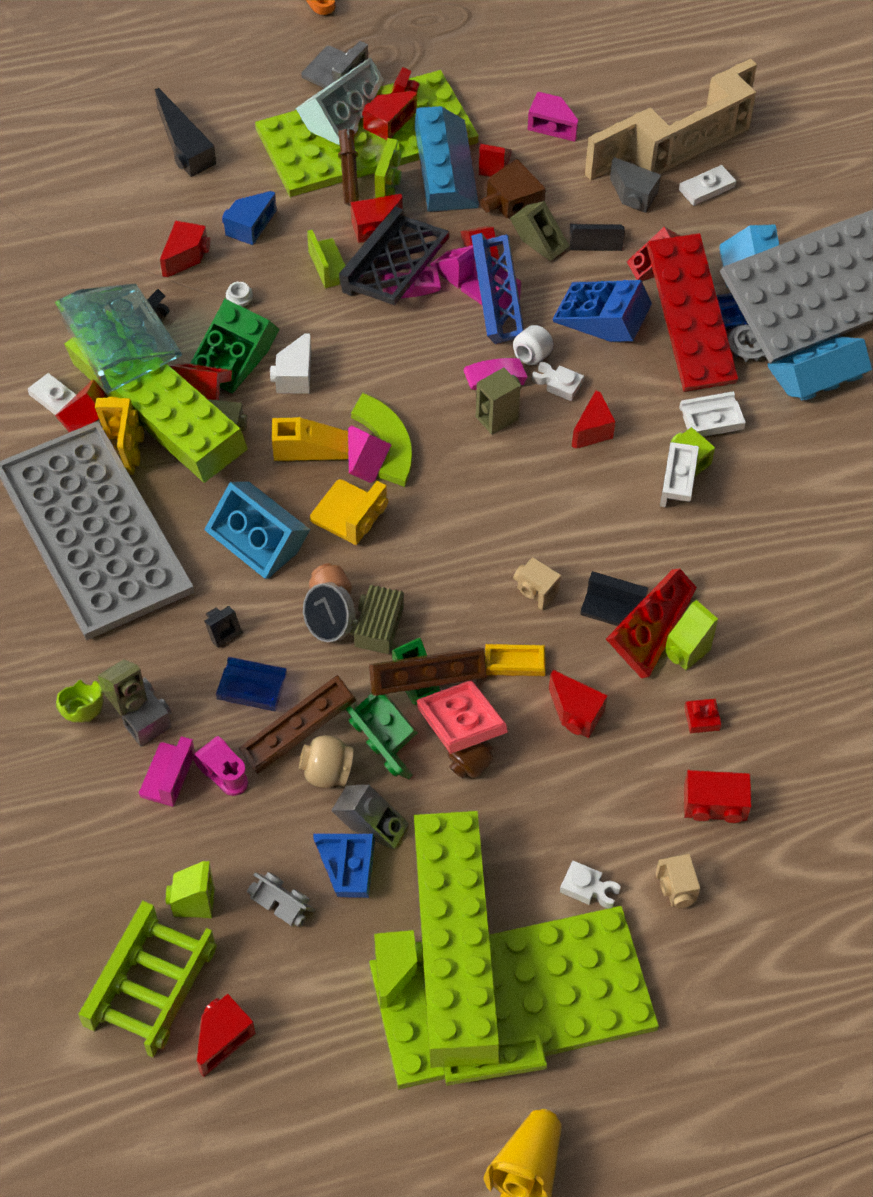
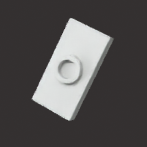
M720 165L680 183L679 191L694 206L734 188L736 180Z
M49 373L28 388L29 395L54 415L76 396L74 392Z

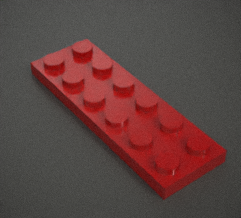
M697 233L648 241L647 249L683 392L736 384L738 376L701 234Z

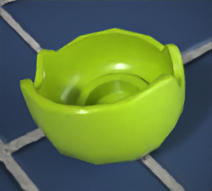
M78 680L73 686L61 690L56 700L58 712L71 722H90L100 714L104 702V695L99 682L95 680L92 685H87L82 680Z

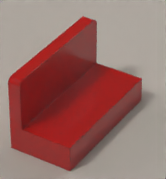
M190 363L170 365L175 372L207 400H219L220 383L232 381V370Z

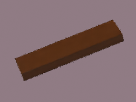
M482 647L369 664L371 694L375 696L487 678L485 649Z
M337 674L241 745L239 750L258 774L357 700Z

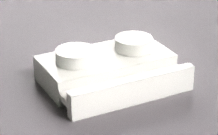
M734 391L682 400L679 408L683 412V419L687 430L692 427L703 437L743 430L746 422L738 401L734 398Z

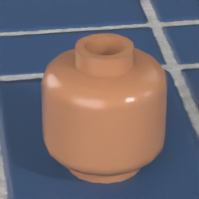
M326 563L317 567L311 574L312 577L309 581L310 589L314 585L332 582L338 587L342 586L349 595L352 592V584L344 570L338 565Z

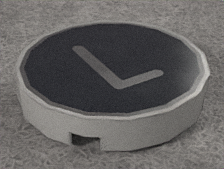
M326 582L314 585L307 592L303 602V616L305 624L312 635L318 640L332 642L344 639L351 632L352 627L350 626L352 620L355 619V608L347 590L342 586L338 587L335 583Z

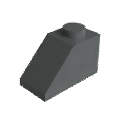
M614 157L611 165L610 180L622 204L646 213L659 192L661 175Z

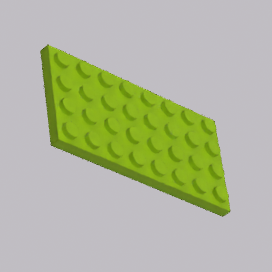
M441 70L409 78V80H415L420 84L417 91V108L438 106L446 108L465 120L469 145L479 143L478 133ZM394 83L381 86L375 97L377 95L390 94ZM297 110L255 122L256 131L289 197L342 183L341 159L338 158L340 145L310 132ZM416 113L391 138L398 140V151H401L400 165L420 160L415 133ZM363 117L358 123L359 128L354 135L355 151L358 152V157L356 158L357 178L376 172L387 141L363 129Z
M622 906L489 934L498 1040L540 1033L545 1056L658 1030L659 1025ZM375 959L369 961V966L380 1009L377 967ZM423 961L417 962V974L388 1008L380 1009L398 1090L445 1079L443 1067L430 1068Z

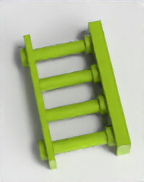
M142 901L78 1015L83 1027L94 1032L100 1022L104 1023L107 1021L145 1038L144 1046L147 1055L154 1058L157 1050L163 1049L170 1037L169 1028L205 961L210 962L213 958L217 945L214 941L213 931L208 928L205 929L199 941L159 924L154 905ZM154 935L193 952L185 968L183 969L144 952L142 945L147 936L152 937ZM138 963L177 980L170 996L166 997L127 980L126 974L131 965L135 966ZM123 992L162 1009L154 1026H150L112 1009L110 1003L115 994Z

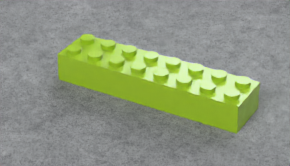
M108 312L64 343L74 366L91 381L95 380L109 397L130 398L133 409L138 411L139 425L143 426L150 435L203 483L248 450L240 427Z
M478 811L414 815L430 1068L499 1063V1041Z

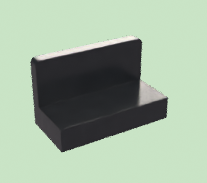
M570 224V250L622 251L625 227L622 224Z
M592 571L580 614L618 626L647 596L648 587Z

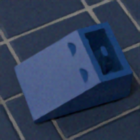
M641 280L572 282L552 320L554 323L609 342L634 341L652 302Z

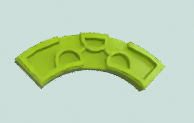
M362 393L351 412V419L365 425L375 436L392 444L380 468L379 478L405 487L412 465V448L407 430L399 417L388 406L374 397Z

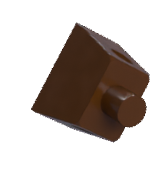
M516 159L488 179L487 196L480 200L481 207L486 213L498 209L505 218L510 219L525 206L545 201L546 188Z

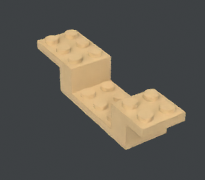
M752 59L736 64L722 73L716 74L711 78L706 108L696 111L680 121H675L670 126L650 107L588 137L585 175L590 180H593L611 171L614 157L626 162L632 161L636 166L661 174L748 130L756 96L753 83L757 64Z

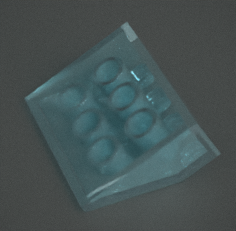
M136 283L79 289L55 301L66 328L107 394L182 356L180 349Z

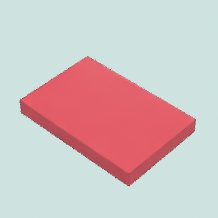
M472 680L416 700L418 710L450 754L508 733L504 720Z

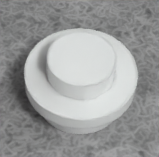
M234 282L226 291V299L242 307L248 305L253 298L251 288L244 282Z

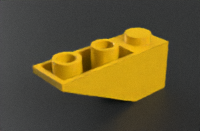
M301 417L272 418L274 461L349 459L348 431Z

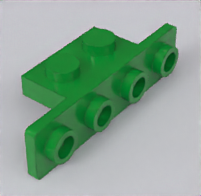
M370 694L358 706L354 702L347 707L346 711L351 715V718L348 719L358 732L361 733L363 731L369 739L366 743L376 754L379 755L381 753L387 760L384 765L388 771L395 777L400 775L410 779L413 774L396 753L418 732L387 694L378 696Z

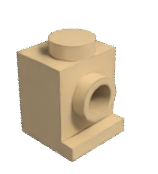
M533 557L526 565H520L513 576V579L518 582L517 589L525 597L538 601V608L542 611L560 590L561 575Z
M690 854L658 860L655 872L656 878L660 879L662 893L664 896H669L671 906L686 908L696 902L700 886Z

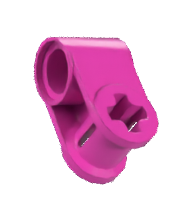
M216 736L192 755L195 764L201 772L208 776L225 794L236 796L242 794L247 789L248 779L245 775L244 762L219 736Z

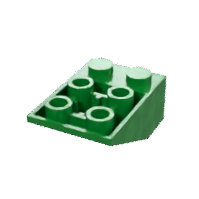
M224 298L190 364L232 370V381L220 383V388L233 394L268 353L280 329L270 320Z

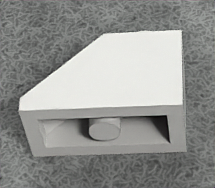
M303 334L276 354V366L270 367V381L276 382V393L309 394L311 371L310 334Z

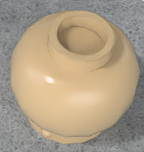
M318 736L312 740L310 745L304 744L300 756L299 769L304 770L305 779L313 786L320 788H330L334 785L345 786L352 765L353 747L345 746L340 739L333 736Z

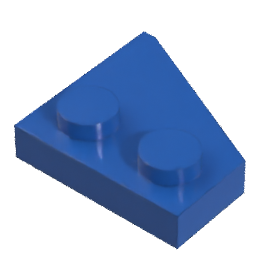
M313 833L314 842L337 897L369 898L375 848L374 835Z

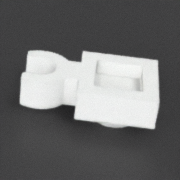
M540 362L538 371L544 374L537 372L532 374V381L538 385L547 384L548 392L569 401L573 400L584 381V375L560 365L555 371L546 362Z
M572 861L561 884L560 893L588 905L592 897L598 899L601 906L613 908L615 900L608 898L605 893L613 892L618 895L621 886L613 881L601 882L602 872Z

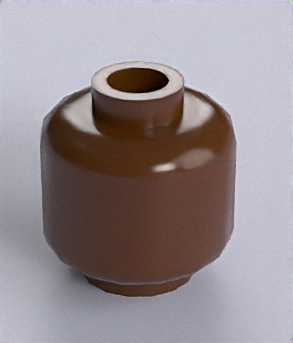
M484 741L452 754L448 751V758L452 762L449 768L462 779L466 775L470 778H478L493 761L492 745L488 741Z

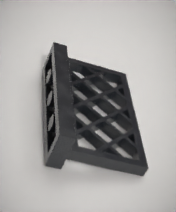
M394 207L339 273L342 292L352 296L356 291L396 305L450 238L449 231L406 217L404 209ZM407 227L417 230V232L403 235ZM426 237H438L435 241L425 243L424 238ZM418 239L422 243L411 247L406 245V242ZM403 245V249L389 252L392 246ZM425 252L423 257L411 260V254ZM404 256L408 259V261L397 264L392 262V259ZM389 261L390 266L375 269L378 263ZM411 268L409 274L397 276L396 272ZM393 273L394 278L379 282L378 276ZM375 278L376 283L362 284L364 280ZM397 285V289L393 294L382 291V289Z

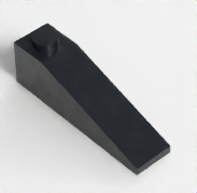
M160 88L155 89L157 109L179 169H184L192 177L216 165L214 145Z

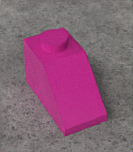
M537 91L529 109L527 130L575 142L577 139L578 119L562 97Z

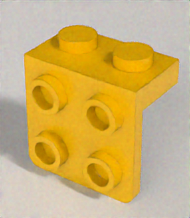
M96 398L95 409L102 428L108 439H118L117 448L123 465L129 475H134L135 466L140 464L139 442H143L144 439L143 426H139L138 411L133 409L130 398Z
M337 480L310 514V521L357 546L388 505L387 485L376 481L371 489L366 492L344 480Z

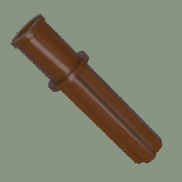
M343 129L338 132L340 143L338 158L341 159L344 203L351 206V202L359 201L356 166L358 152L355 151V131L349 129V134H347V129Z

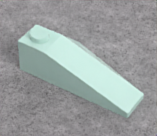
M369 58L306 100L296 110L310 132L340 145L338 132L347 129V134H349V129H352L356 133L359 128L358 123L363 117V108L374 99L384 79L372 58Z

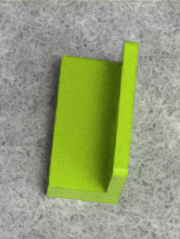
M308 230V252L325 289L340 285L339 273L346 265L334 239L329 238L317 241L313 230Z

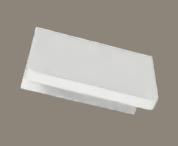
M670 443L660 507H666L667 498L690 502L699 446Z

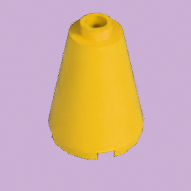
M547 1109L532 1111L486 1169L483 1180L490 1192L494 1187L501 1193L500 1197H552L562 1124L555 1113Z

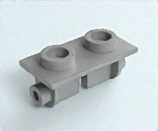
M256 872L253 874L260 880L258 883L253 882L249 886L247 893L251 895L250 899L256 901L267 910H271L276 901L280 904L274 914L291 927L295 925L301 927L306 920V916L303 915L305 910L315 911L313 907L307 904L310 899L296 889L289 892L282 887L284 881L270 872H267L266 875Z

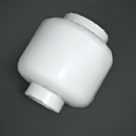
M529 326L518 334L513 341L515 356L527 365L538 364L550 355L553 350L551 335L541 326Z

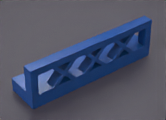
M482 233L472 235L487 336L494 344L513 340L524 330L509 236L506 234L486 239ZM503 244L504 252L499 260L493 258L490 247ZM500 267L508 271V277L502 285L496 282L494 277ZM504 292L512 296V302L506 310L500 307L498 302ZM507 318L514 319L517 330L503 334L502 326Z

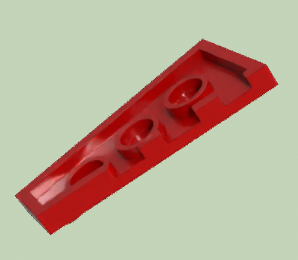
M681 568L672 569L606 638V641L640 678L650 677L666 647L668 635L681 619L697 589Z

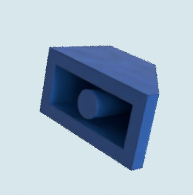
M268 191L235 200L230 209L225 210L222 217L225 236L254 245L277 211L275 192Z

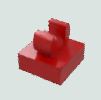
M405 67L401 68L391 93L408 91L417 93L420 84L415 80H409L411 70Z
M716 698L685 702L684 708L690 734L720 731L721 721Z

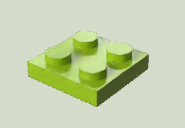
M387 138L375 172V198L395 195L394 187L400 184L402 171L398 170L401 161V151H398V140Z

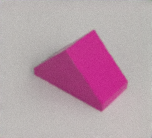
M473 245L448 250L431 262L430 266L437 267L438 273L459 289L474 274L475 256Z
M351 425L348 428L349 474L369 483L375 481L392 444Z

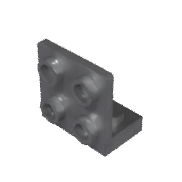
M359 41L347 53L328 45L301 72V77L320 87L326 88L368 59V44Z

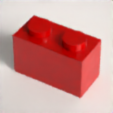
M687 770L684 782V818H693L696 821L716 819L724 820L728 823L747 821L751 809L750 773Z

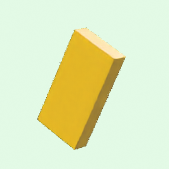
M485 644L486 675L545 676V645Z

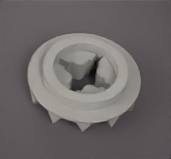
M749 325L738 326L730 332L728 342L735 358L743 357L745 362L748 359H754L757 362L760 357H766ZM745 340L748 341L749 344H754L753 348H750L748 345H744Z

